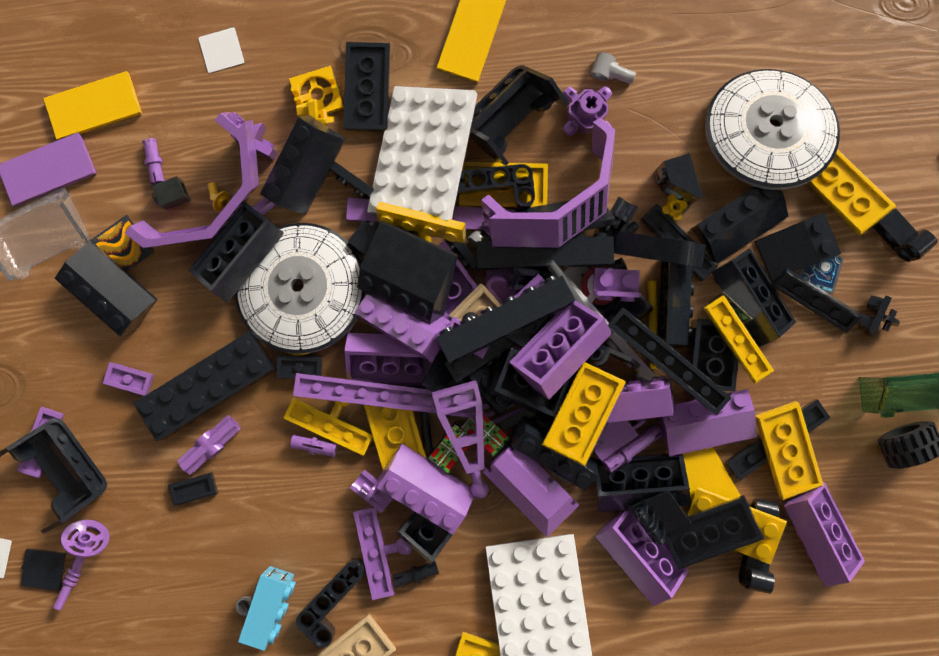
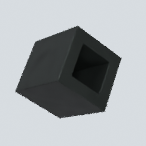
M178 176L152 186L155 192L152 193L156 205H160V207L166 210L191 201L184 181Z

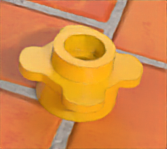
M673 194L669 195L667 198L668 202L662 207V212L668 214L674 220H680L683 210L688 206L687 202L677 199Z

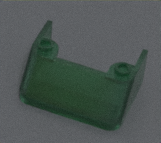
M939 372L888 377H859L862 412L880 414L881 418L895 417V413L939 409Z

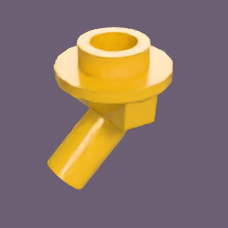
M215 182L208 183L209 199L213 202V209L221 212L229 203L230 195L225 191L218 193Z

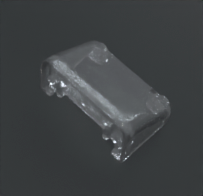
M65 187L0 218V270L8 281L16 278L18 281L30 275L29 270L33 266L69 248L79 251L90 242L91 237Z

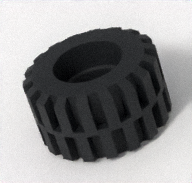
M931 421L914 422L886 432L877 440L889 468H910L939 457V432L936 424Z

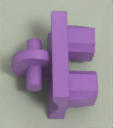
M366 470L360 474L350 487L380 513L393 499L377 489V479Z

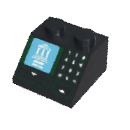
M690 153L665 160L655 170L654 180L656 185L660 186L662 192L668 195H675L677 199L686 201L687 205H692L703 197Z

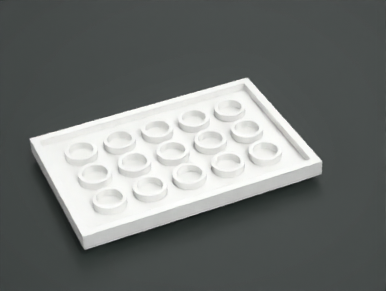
M394 86L388 113V126L383 136L372 187L374 191L370 196L367 212L377 215L376 207L379 202L439 216L442 220H452L477 99L475 90Z
M574 534L485 546L500 656H592Z

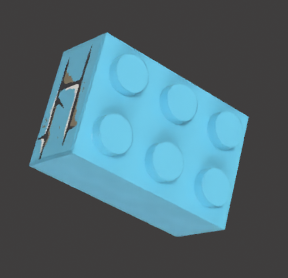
M272 566L261 574L238 641L239 643L265 651L269 644L273 645L282 627L279 623L282 617H285L289 607L286 601L293 594L296 582L293 581L295 574Z

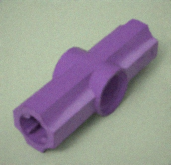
M229 415L223 418L211 431L208 430L195 441V445L177 460L179 466L189 475L193 474L208 459L210 460L225 447L224 445L241 430L239 424Z

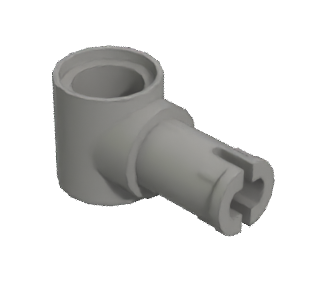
M597 53L590 73L593 78L600 81H608L615 78L630 85L633 83L636 75L635 71L619 66V63L615 62L616 58L608 53Z

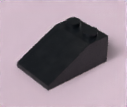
M825 213L755 240L771 281L776 280L786 267L796 272L841 254Z

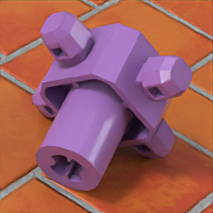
M567 87L564 90L563 95L570 102L567 109V119L569 121L563 127L565 135L570 137L578 130L582 134H590L593 131V122L600 117L604 121L608 114V104L606 102L612 94L608 87H602L597 93L592 89H584L579 95H577L578 92L572 87Z

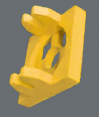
M331 66L289 78L296 105L313 99L311 97L312 91L321 89L323 97L317 100L319 117L320 109L326 108L327 114L344 109ZM316 78L325 79L331 86L326 88L319 86ZM309 80L311 84L309 92L300 96L302 86ZM333 93L332 101L325 107L323 101L326 95Z

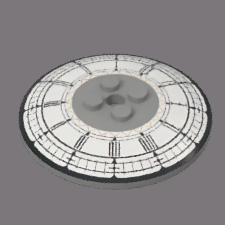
M777 69L748 71L726 82L713 97L705 120L707 142L720 165L740 181L762 189H792L814 180L832 162L840 141L838 117L826 95L807 79L794 73ZM774 119L779 121L781 126H773L770 123V120Z
M293 223L280 226L278 228L284 232L283 236L236 292L237 309L248 330L267 346L293 354L320 351L342 339L359 318L354 312L366 296V292L357 288L362 262L348 241L327 227L312 223ZM298 280L303 281V289L295 292L293 290L294 282Z

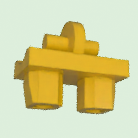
M310 99L307 103L296 106L298 117L310 115L327 127L328 123L334 122V117L327 116L326 108L320 109L321 117H319L317 99Z

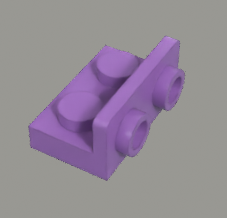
M594 268L593 295H598V300H612V296H619L621 301L634 302V297H641V293H639L640 270Z

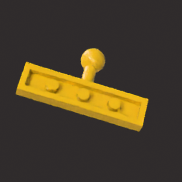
M379 202L376 207L378 222L384 221L407 231H417L418 233L415 236L431 242V236L444 238L450 242H464L466 228L463 222L451 219L448 221L442 220L439 216Z
M296 398L292 399L284 419L354 452L365 455L373 434L338 418L342 408L349 405L348 402L334 401L335 404L332 411L328 414Z

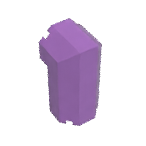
M509 445L505 446L489 462L491 465L490 469L487 467L483 469V473L546 537L579 506L538 462Z

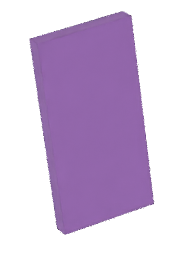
M75 133L0 164L1 178L12 206L15 207L97 174L80 133Z

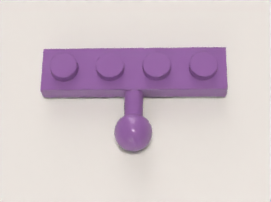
M369 507L355 510L353 513L372 600L393 596L395 591L387 554L398 552L402 555H407L413 548L402 538H399L394 544L384 545L377 509Z

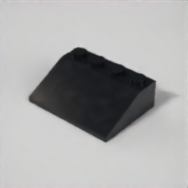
M381 221L361 264L357 288L431 324L445 315L458 255L387 222Z

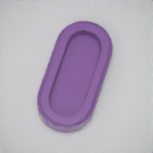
M495 273L488 277L486 288L503 305V300L515 296L520 290H510L507 285L511 281L505 275Z

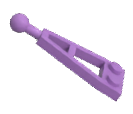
M474 380L432 392L431 394L442 426L466 473H471L472 475L471 493L474 497L480 499L488 494L489 487L487 483L482 481L480 470L484 469L483 411L478 384ZM474 407L475 433L456 438L445 415ZM476 443V461L468 463L461 448Z

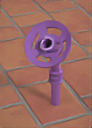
M80 520L70 524L63 531L61 536L62 547L67 553L76 558L72 568L67 571L69 573L65 576L67 579L63 580L64 585L53 605L54 609L62 610L72 587L76 586V582L79 580L78 577L81 576L80 571L85 558L95 556L107 547L109 532L103 524L93 520ZM86 528L95 529L100 534L95 536L91 532H86ZM75 530H78V532H76L72 536L71 540H68L69 535ZM99 542H102V545L97 550H95L98 547ZM75 547L79 551L75 552L71 548Z

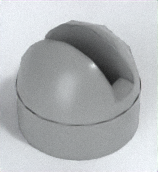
M475 231L468 237V241L476 249L477 241H481L482 231Z
M243 596L236 602V610L240 615L247 616L253 597Z

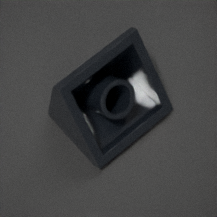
M415 511L397 532L405 542L430 564L433 563L452 537L451 533Z

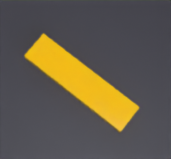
M724 295L703 308L753 384L774 372Z

